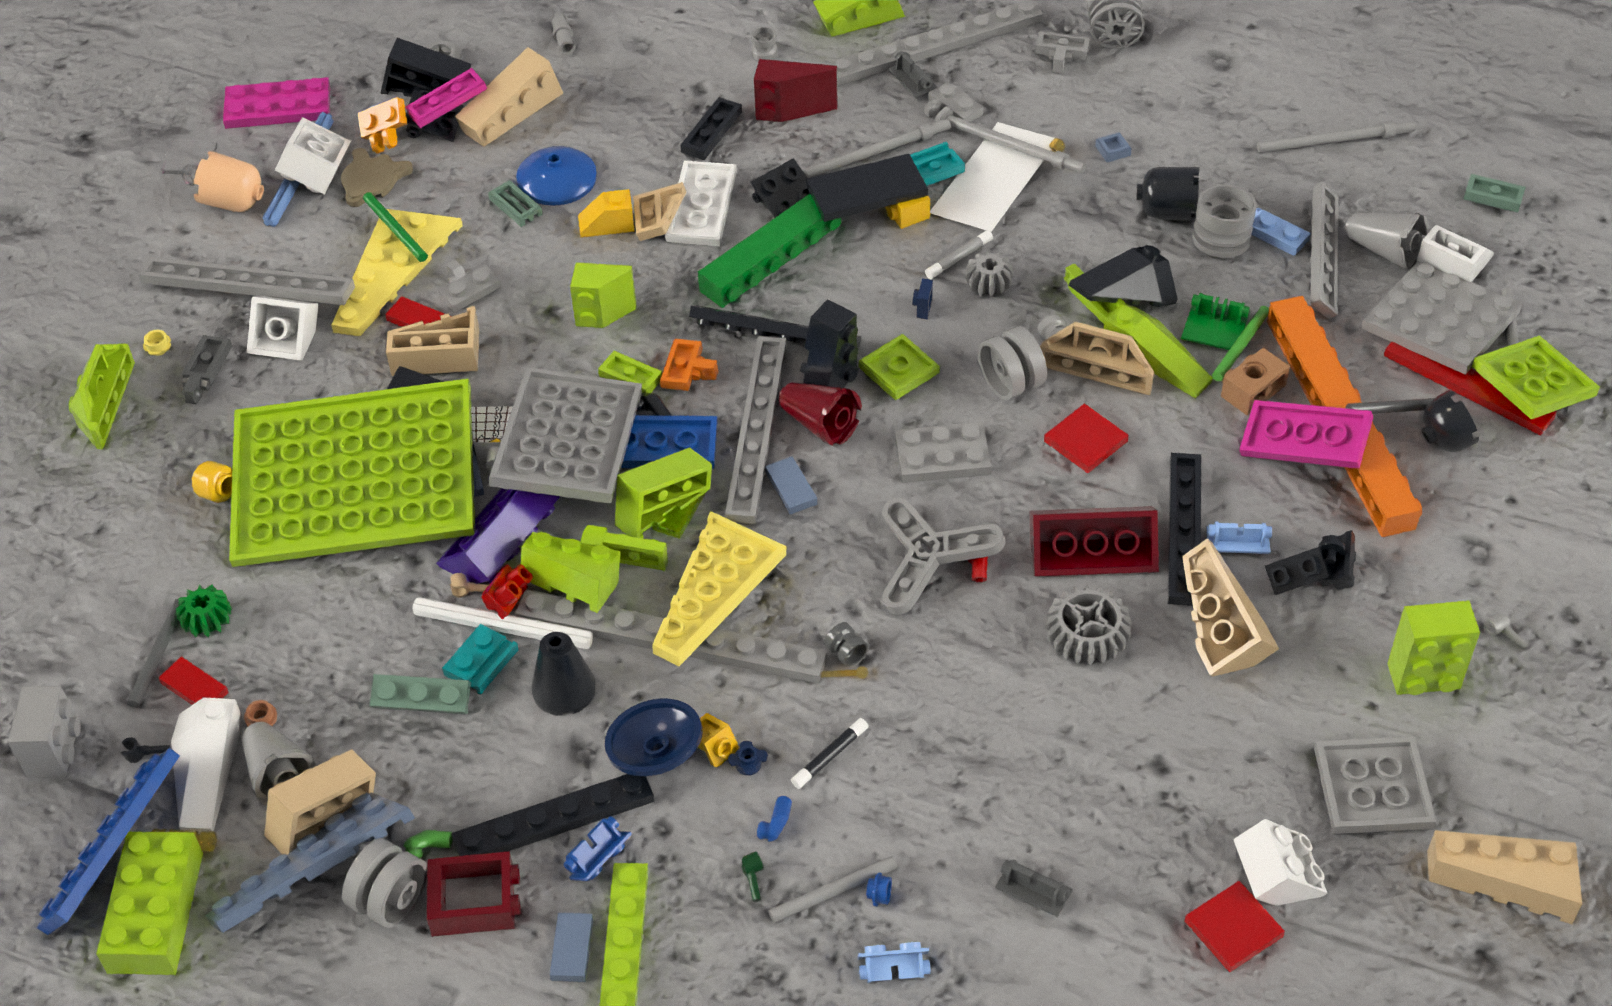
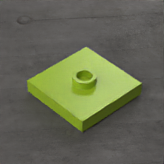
M904 334L899 335L858 361V368L895 401L940 373V366Z

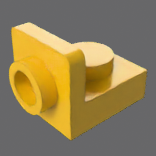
M706 713L700 718L703 733L698 748L705 751L712 766L718 767L728 759L730 754L735 753L739 749V745L729 724Z

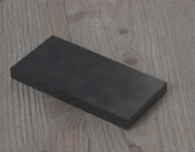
M909 153L806 179V186L824 222L928 196V187Z

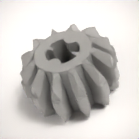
M986 251L985 255L976 253L974 259H969L965 279L971 291H978L980 296L989 294L992 298L994 293L1002 295L1005 289L1010 288L1013 268L1012 264H1009L1008 257H1000L999 252L994 255Z

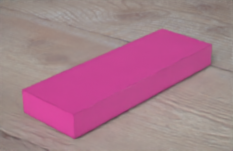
M470 68L405 106L414 122L422 128L485 91L487 87L473 68Z

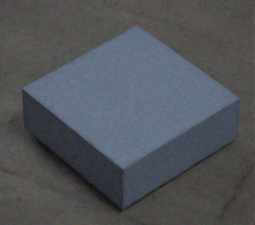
M1120 132L1098 138L1095 142V147L1107 163L1131 156L1132 148Z

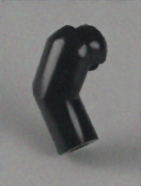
M641 393L637 413L645 410L652 411L654 416H672L657 394Z

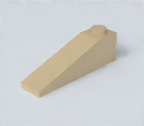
M1207 538L1182 556L1187 590L1191 593L1193 604L1191 616L1192 621L1196 624L1198 637L1195 639L1196 649L1211 676L1214 677L1254 667L1279 650L1266 623L1211 540Z

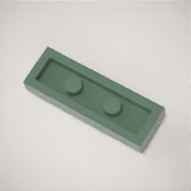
M373 674L369 706L381 709L467 714L471 682L469 680Z

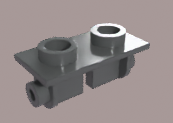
M900 51L896 54V65L890 67L889 71L916 99L929 94L930 91L937 88L931 81V76L914 63L909 53Z
M1005 860L1001 868V873L1003 874L995 886L996 889L1056 917L1059 916L1073 890L1064 885L1063 882H1057L1019 864L1016 860Z

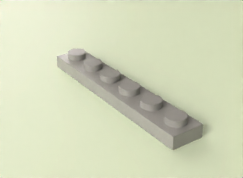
M1321 181L1313 186V199L1311 201L1312 253L1310 259V304L1316 312H1320L1329 320L1338 315V196Z

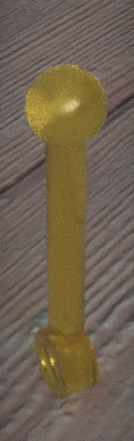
M861 666L857 670L822 671L821 678L857 676L864 679L868 676L869 672L866 667Z

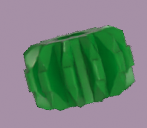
M199 584L198 589L195 591L187 589V597L178 598L177 618L182 629L185 632H191L195 638L201 633H204L209 638L210 632L215 630L221 633V625L229 624V615L232 614V607L223 590H217L213 585L204 589Z

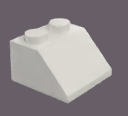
M267 296L252 297L247 353L303 360L316 332L318 303Z

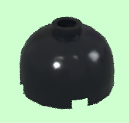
M1450 390L1440 394L1428 404L1423 414L1425 427L1421 431L1429 444L1435 443L1440 449L1448 452H1458L1478 443L1479 437L1473 438L1472 433L1477 431L1476 425L1461 400L1457 403L1453 401L1451 397L1456 394Z

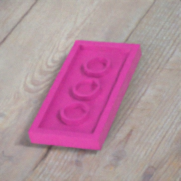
M329 77L225 87L223 112L225 129L300 122L302 117L309 121H316L320 113H330Z
M1254 400L1239 451L1241 456L1359 469L1374 417L1372 411Z

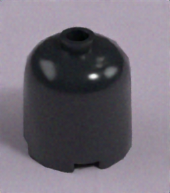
M1156 167L1149 170L1144 176L1143 184H1137L1136 200L1142 201V209L1145 214L1155 219L1195 222L1196 213L1191 212H1196L1199 178L1194 176H1199L1200 167Z

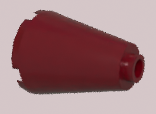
M791 382L783 387L779 394L780 407L828 445L834 446L833 444L836 443L839 445L845 443L858 426L859 420L855 419L857 410L861 411L862 404L860 396L851 389Z

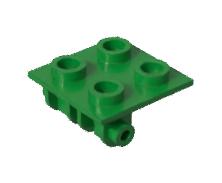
M1199 293V295L1193 294L1192 306L1181 339L1230 350L1245 329L1250 314V307L1245 306L1243 302L1230 301L1228 306V299L1226 298L1223 304H1219L1220 297H1216L1215 302H1213V296L1204 295L1203 293Z

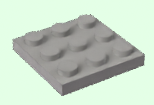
M1415 736L1316 741L1314 751L1333 834L1435 828L1437 821Z

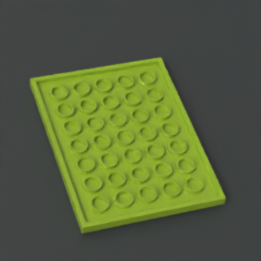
M469 379L234 410L229 562L232 567L475 534L471 385Z

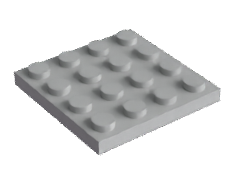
M1418 261L1363 319L1361 329L1388 341H1393L1415 353L1466 375L1472 368L1474 358L1483 355L1520 313L1522 303L1486 289L1481 285L1460 279L1457 275L1438 270L1431 264Z

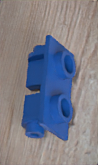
M611 816L608 819L603 818L587 834L594 845L590 847L586 840H582L566 855V861L563 864L569 872L573 873L569 877L570 880L590 881L598 876L602 871L601 866L610 857L616 856L624 849V842L632 833L618 831L619 823L615 818Z

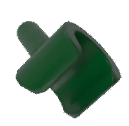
M755 851L742 858L741 869L749 881L753 902H758L761 900L755 873L763 870L764 867L759 854Z

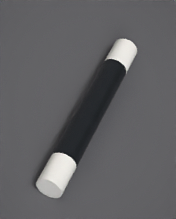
M862 718L854 722L792 777V784L797 789L804 786L868 728L867 722Z

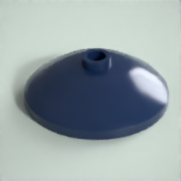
M668 698L644 701L625 710L612 722L605 736V751L612 765L626 774L634 776L660 775L677 768L692 756L701 742L702 724L697 712L690 705L682 701Z

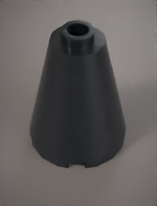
M551 632L541 639L531 686L536 705L544 712L555 716H562V713L573 711V714L580 712L590 704L595 695V678L571 638L563 632Z

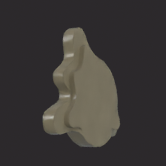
M354 149L352 151L353 161L341 174V183L345 190L346 202L351 207H359L365 203L363 195L367 192H371L374 196L381 193L383 198L393 189L399 179L413 172L412 163L410 161L394 162L387 154H381L377 158H370L366 149Z

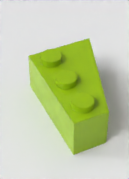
M816 0L813 2L820 19L831 37L905 17L898 0Z
M689 447L618 474L615 526L628 536L643 539L642 533L654 524L657 526L662 525L666 522V515L676 508L684 509L710 490L712 464Z
M532 532L521 546V564L533 576L530 583L549 592H552L555 588L566 593L567 600L571 602H576L577 599L590 604L589 610L598 613L619 583L620 551L610 549L604 545L595 546L581 543L576 539L554 537L545 532Z

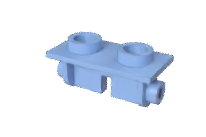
M1215 521L1214 524L1206 526L1207 538L1211 540L1218 552L1270 554L1271 552L1269 538H1272V526H1266V523L1244 524L1243 527H1238V523H1219V521Z
M920 942L899 944L900 950L886 951L885 945L864 947L865 953H859L857 956L858 960L865 959V965H859L860 980L867 979V983L892 980L891 967L898 966L899 979L924 978V974H931L930 961L923 960L922 954H928L929 948H921Z

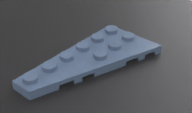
M372 792L362 794L352 802V807L344 813H338L330 817L324 823L325 827L315 834H309L299 840L297 848L289 854H283L273 859L269 864L270 868L262 874L246 879L241 884V889L231 897L226 896L218 900L212 906V911L205 916L214 928L224 933L259 912L263 908V901L266 899H273L278 896L281 899L292 892L290 887L296 881L303 877L311 881L356 854L360 848L358 844L383 838L388 835L386 829L400 819L406 824L415 819L407 806Z

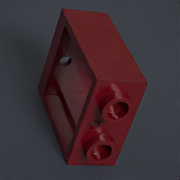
M510 851L427 859V922L432 937L515 929V915L521 914L519 894H514V885H520L519 864L512 863ZM502 874V905L446 910V879Z

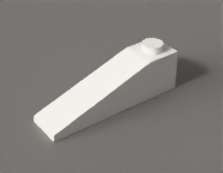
M202 698L178 716L171 745L172 750L180 755L173 766L180 831H214L244 722L235 699Z

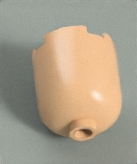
M214 151L208 152L209 158L207 160L201 159L194 178V184L199 185L198 194H194L196 202L233 212H245L252 208L257 200L259 201L262 198L264 186L261 185L260 173L254 165Z

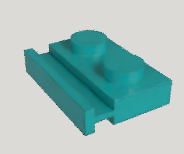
M947 141L910 155L926 186L965 172V163L953 149L948 147Z
M480 624L442 667L443 674L450 679L469 680L471 688L481 695L518 652V644L515 641L510 642L506 640L505 636Z

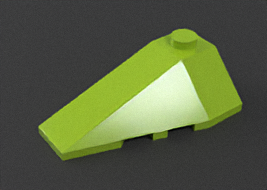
M1123 303L1105 318L1104 329L1132 336L1155 375L1195 399L1213 382V377L1158 319L1137 307Z

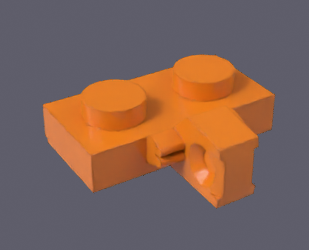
M674 339L659 381L660 387L689 391L692 380H716L719 372L717 360L705 359V357L701 356L703 350L701 341Z

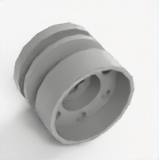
M1087 0L1091 34L1094 41L1099 45L1110 49H1120L1132 45L1141 37L1145 25L1141 0Z
M1228 184L1214 185L1202 191L1198 198L1192 235L1194 245L1200 251L1219 258H1231L1243 254L1249 248L1257 208L1255 197L1241 187Z

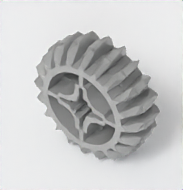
M1088 585L1081 591L1074 586L1071 594L1063 591L1060 598H1054L1052 607H1049L1047 611L1045 629L1048 633L1049 643H1054L1055 652L1063 651L1065 659L1071 656L1075 657L1077 664L1081 659L1087 660L1090 666L1095 659L1099 660L1102 664H1104L1107 657L1115 659L1118 652H1123L1131 636L1132 620L1129 617L1128 607L1123 606L1122 598L1113 599L1112 590L1104 594L1100 586L1094 591L1090 590Z

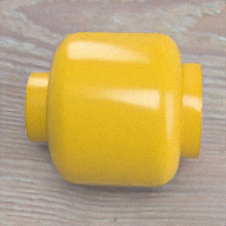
M214 461L201 463L192 476L193 491L197 496L213 502L221 503L231 498L232 468Z

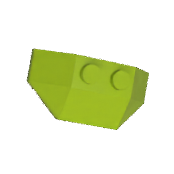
M125 343L95 344L82 375L78 376L74 396H71L69 399V411L73 414L77 426L97 449L103 450L135 364L129 345Z

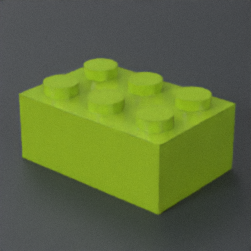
M1469 600L1404 606L1387 662L1397 695H1419L1424 692L1435 691L1452 692L1461 689L1480 635Z

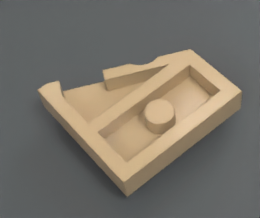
M683 182L633 196L636 235L639 241L667 233L686 194Z

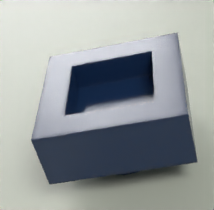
M922 278L920 289L914 290L912 306H917V318L928 319L933 301V280Z

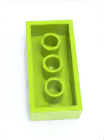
M129 831L125 836L96 952L107 974L176 975L203 856L194 832Z

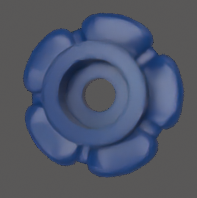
M879 872L875 878H869L866 896L867 899H872L873 906L875 907L878 904L888 905L892 891V878L882 876V873Z

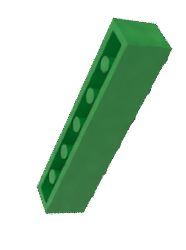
M811 194L807 195L699 270V292L721 308L725 307L730 302L738 299L740 295L751 287L758 285L768 275L776 272L785 263L796 258L809 246L816 244L826 234L837 229L841 225V218L824 222Z

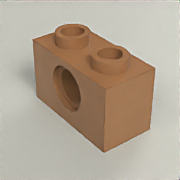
M1263 347L1254 355H1248L1237 368L1226 372L1222 380L1221 397L1248 416L1251 413L1254 400L1267 401L1286 386L1290 366Z

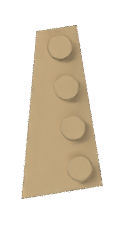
M527 47L486 86L487 89L478 94L455 118L464 134L485 147L562 95L563 91L549 60Z
M1434 831L1427 850L1430 882L1473 895L1475 892L1493 897V901L1506 905L1509 901L1529 907V912L1543 915L1546 912L1559 916L1562 922L1573 925L1582 906L1576 843Z

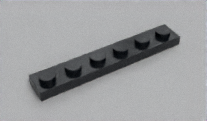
M699 305L691 306L689 317L697 318V324L714 326V322L724 323V329L741 332V327L752 329L751 334L768 337L769 332L779 334V338H786V341L795 342L796 337L806 339L809 327ZM857 335V347H860L861 336Z
M1171 452L1168 604L1193 606L1191 593L1187 590L1182 556L1201 543V454Z
M625 774L453 832L452 837L459 856L508 852L600 821L603 818L655 802L654 794L646 776Z

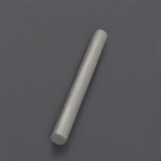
M893 856L888 857L768 910L773 923L864 884L868 882L869 878H875L879 872L882 875L898 868Z

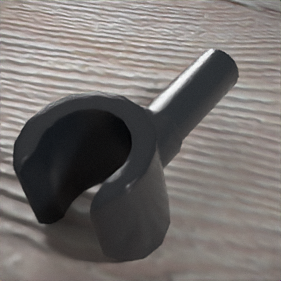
M128 737L122 741V744L129 751H122L121 754L130 763H136L144 755L160 754L168 748L171 749V746H141L135 738Z

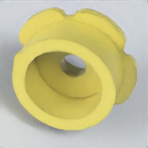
M152 330L144 336L143 349L148 351L150 355H163L170 349L171 339L162 330Z

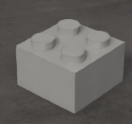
M22 686L8 743L27 778L66 777L68 766L74 761V740L81 731V722L72 710L71 700L67 699L61 686Z

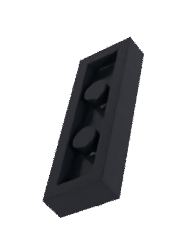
M718 97L681 143V153L705 160L741 115L742 104Z

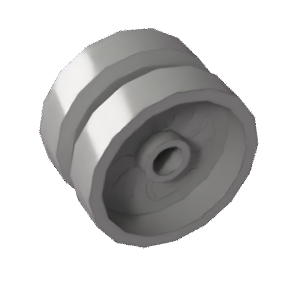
M1022 326L1008 329L1001 336H993L986 339L978 346V360L983 376L992 391L1003 400L1015 398L1021 395L1024 390H1032L1043 385L1047 380V366L1042 350L1034 336Z
M383 838L373 840L363 848L347 872L342 888L344 905L361 914H368L369 919L386 928L397 926L409 915L423 892L427 881L426 861L407 851L402 853L400 847Z

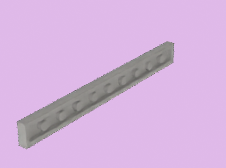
M1027 0L828 62L824 65L837 66V86L888 71L890 67L896 65L895 56L900 51L909 53L910 58L916 62L1043 22V13L1033 0Z
M527 589L515 613L517 617L588 630L596 638L653 649L652 644L664 617L605 605L596 613L589 610L590 604L584 601L577 600L576 602H571L566 597ZM716 628L689 657L819 684L827 661V651Z

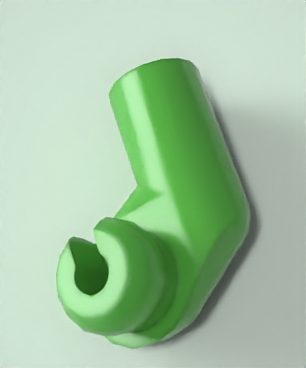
M424 830L407 838L403 847H405V852L407 851L418 858H422V848L450 849L453 843L452 832Z

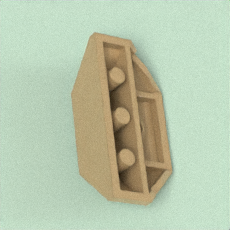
M1073 322L1043 341L1040 345L1046 366L1049 369L1146 395L1151 394L1154 371L1132 336Z

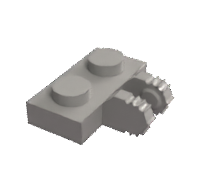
M947 81L929 92L928 101L930 102L923 111L930 118L936 115L934 119L936 122L945 120L948 115L972 122L983 115V106Z

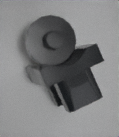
M1350 530L1340 536H1323L1318 547L1321 549L1330 577L1319 581L1323 586L1333 584L1337 590L1353 587L1355 580L1353 568L1356 561L1355 534Z
M1320 547L1265 565L1275 595L1330 577Z

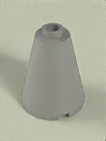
M1356 212L1347 219L1345 231L1349 239L1395 265L1407 269V267L1412 268L1417 262L1422 235L1426 236L1428 234V221L1426 216L1419 213Z
M266 722L253 723L242 734L241 741L252 789L255 796L266 806L270 788L301 774L307 769L317 766L313 757Z

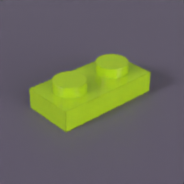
M615 350L598 368V374L601 378L641 383L643 393H652L660 383L662 371Z

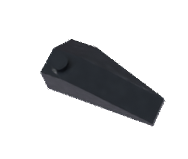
M1151 245L1131 248L1072 279L1069 283L1071 288L1089 301L1116 303L1118 298L1129 301L1132 305H1139L1141 300L1150 301L1149 304L1151 306L1162 307L1176 304L1178 300L1169 260L1160 254L1159 249Z

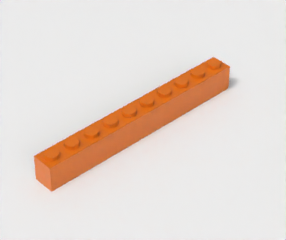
M1298 296L1270 302L1267 324L1310 404L1314 406L1345 408L1348 403H1362L1358 389L1352 386L1347 369L1341 366L1335 348L1330 346L1326 339L1324 328L1319 326L1315 319L1313 308L1308 306L1304 297ZM1372 421L1360 468H1344L1381 537L1416 530L1419 517L1422 515L1421 503L1417 498H1414L1410 491L1408 479L1406 476H1402L1397 467L1395 456L1389 453L1383 434L1377 431Z

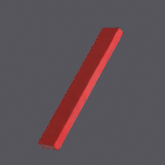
M1393 341L1385 349V357L1540 436L1555 419L1557 411L1530 419L1472 368L1465 375Z

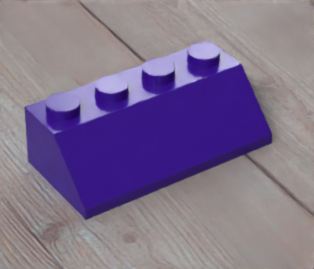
M500 488L475 517V534L458 537L436 564L452 574H465L467 581L470 583L479 584L486 581L491 583L506 561L512 560L520 552L521 549L518 546L524 540H527L532 532H537L538 527L536 525L540 520L547 518L555 510L554 504L561 496Z

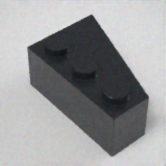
M397 37L387 60L381 94L388 95L392 91L402 92L404 96L411 97L414 86L431 92L469 70L471 63Z
M827 299L810 317L805 349L809 350L807 363L801 364L800 372L805 374L803 383L844 388L848 383H852L855 380L859 371L857 367L858 328L856 313Z

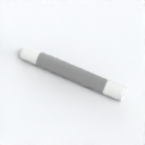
M989 230L984 231L925 270L926 276L929 279H933L991 241L993 239L992 233Z

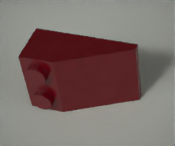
M759 59L754 76L756 120L784 122L837 110V66Z

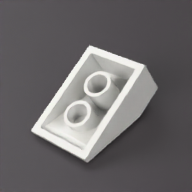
M302 117L287 142L275 171L279 172L287 180H296L304 184L312 192L325 194L351 141Z

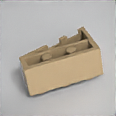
M475 306L466 308L467 312L450 317L449 313L441 315V320L425 325L421 321L387 331L386 355L391 376H394L399 366L421 374L478 371L479 324Z
M351 749L341 755L333 756L328 761L312 769H307L285 782L276 784L268 791L264 836L282 855L289 854L297 847L298 841L303 837L317 833L325 826L324 823L330 817L338 813H344L352 807V802L357 797L365 793H373L376 772Z

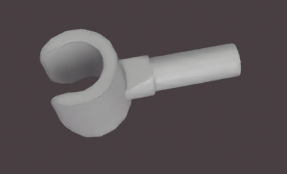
M1503 613L1489 617L1488 622L1484 624L1485 630L1491 636L1502 632L1524 650L1529 645L1528 642L1513 631L1508 617Z

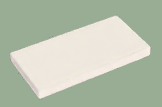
M698 161L683 162L678 183L683 182L686 194L665 234L666 242L720 246L736 178L737 165Z

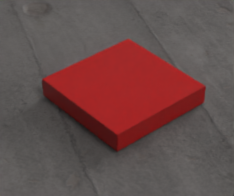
M1084 403L1044 435V442L1086 473H1090L1126 444L1129 435Z
M1237 881L1188 913L1184 920L1229 973L1283 938L1285 930L1240 881Z

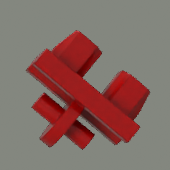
M508 564L502 567L482 593L481 598L486 608L497 611L501 619L507 617L528 588L527 584L532 580V574L522 564L514 569Z

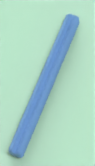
M322 112L315 124L329 130L334 121L330 113ZM283 179L262 217L266 226L275 227L278 224L300 182Z

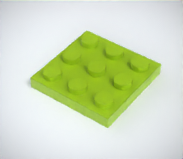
M1540 335L1475 357L1472 367L1484 379L1490 382L1530 419L1595 397L1600 389L1599 385Z

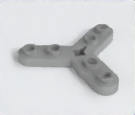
M904 498L889 500L882 508V516L886 525L908 550V553L882 595L887 610L896 615L905 614L910 611L938 565L992 556L1002 551L1006 542L1002 529L995 524H983L935 533L908 500ZM924 543L933 551L931 553L924 551L921 544Z

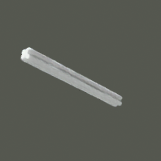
M422 597L415 599L412 608L413 613L418 616L478 627L482 624L494 631L541 640L551 632H563L571 638L576 647L589 649L593 642V633L588 630L512 615L501 619L497 612Z

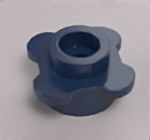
M743 741L740 743V748L735 753L729 755L728 762L731 766H736L739 773L751 776L760 770L763 762L767 761L768 754L765 750L755 748L751 741Z

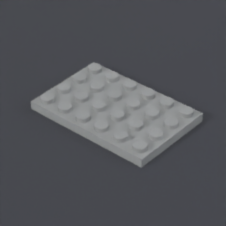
M526 367L489 475V486L612 503L617 485V475L620 474L641 397L642 384Z

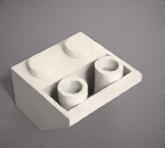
M1435 225L1422 240L1417 262L1431 264L1438 270L1457 275L1460 279L1472 282L1493 257L1494 252Z
M1264 819L1233 839L1255 899L1279 906L1323 897L1328 894L1323 883L1324 874L1315 863L1311 852L1313 849L1312 844L1303 833Z

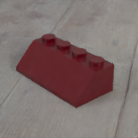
M1152 506L1029 511L1030 544L1034 576L1159 572L1158 510Z

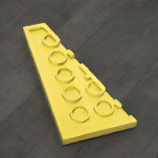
M387 209L428 254V258L424 262H419L379 218L352 277L355 288L346 304L339 306L331 324L333 333L361 336L379 317L381 308L388 301L392 303L398 296L397 291L403 285L407 286L432 260L431 255L438 247L443 248L448 242V236L453 231L458 232L463 226L461 218Z
M710 511L705 529H702L699 536L697 548L693 550L679 582L677 594L672 598L668 615L663 619L652 644L653 654L680 666L786 556L787 546Z

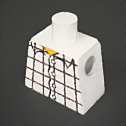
M513 406L471 407L472 433L476 457L478 461L486 462V467L489 470H492Z

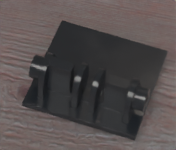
M414 86L409 104L428 94L429 91ZM464 105L457 106L422 128L406 112L408 124L406 132L410 138H417L421 135L422 131H426L454 142L458 128L455 116L463 109Z
M792 158L751 181L750 183L755 189L752 198L756 203H765L776 218L810 194L806 186V179L808 178L795 159Z

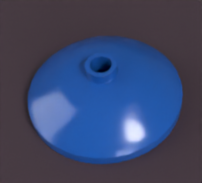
M552 146L540 149L528 156L520 164L516 179L518 188L536 203L557 206L575 202L587 195L595 185L597 172L593 160L584 152L566 146Z

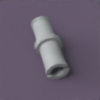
M555 13L550 19L553 26V38L558 42L559 51L563 55H570L575 51L572 28L568 25L566 16L564 17L563 13Z

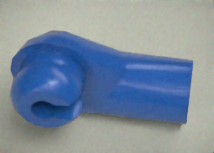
M779 796L776 799L770 823L761 821L758 824L757 837L759 839H768V842H772L779 837L789 819L792 801L789 797Z

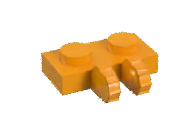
M396 97L358 113L361 138L370 140L372 151L376 154L384 152L385 146L389 149L397 146L396 129L407 125L404 99Z

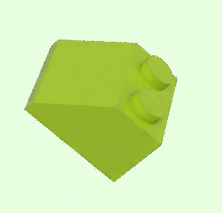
M575 263L570 291L576 326L605 328L636 310L632 266Z

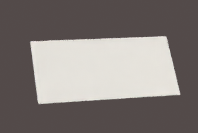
M999 122L992 129L1050 151L1059 140ZM984 139L965 164V172L956 176L930 210V214L992 232L1044 160Z

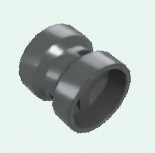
M847 622L834 626L824 639V644L831 652L838 653V659L846 667L857 664L863 659L869 649V645L862 637L855 636V630Z

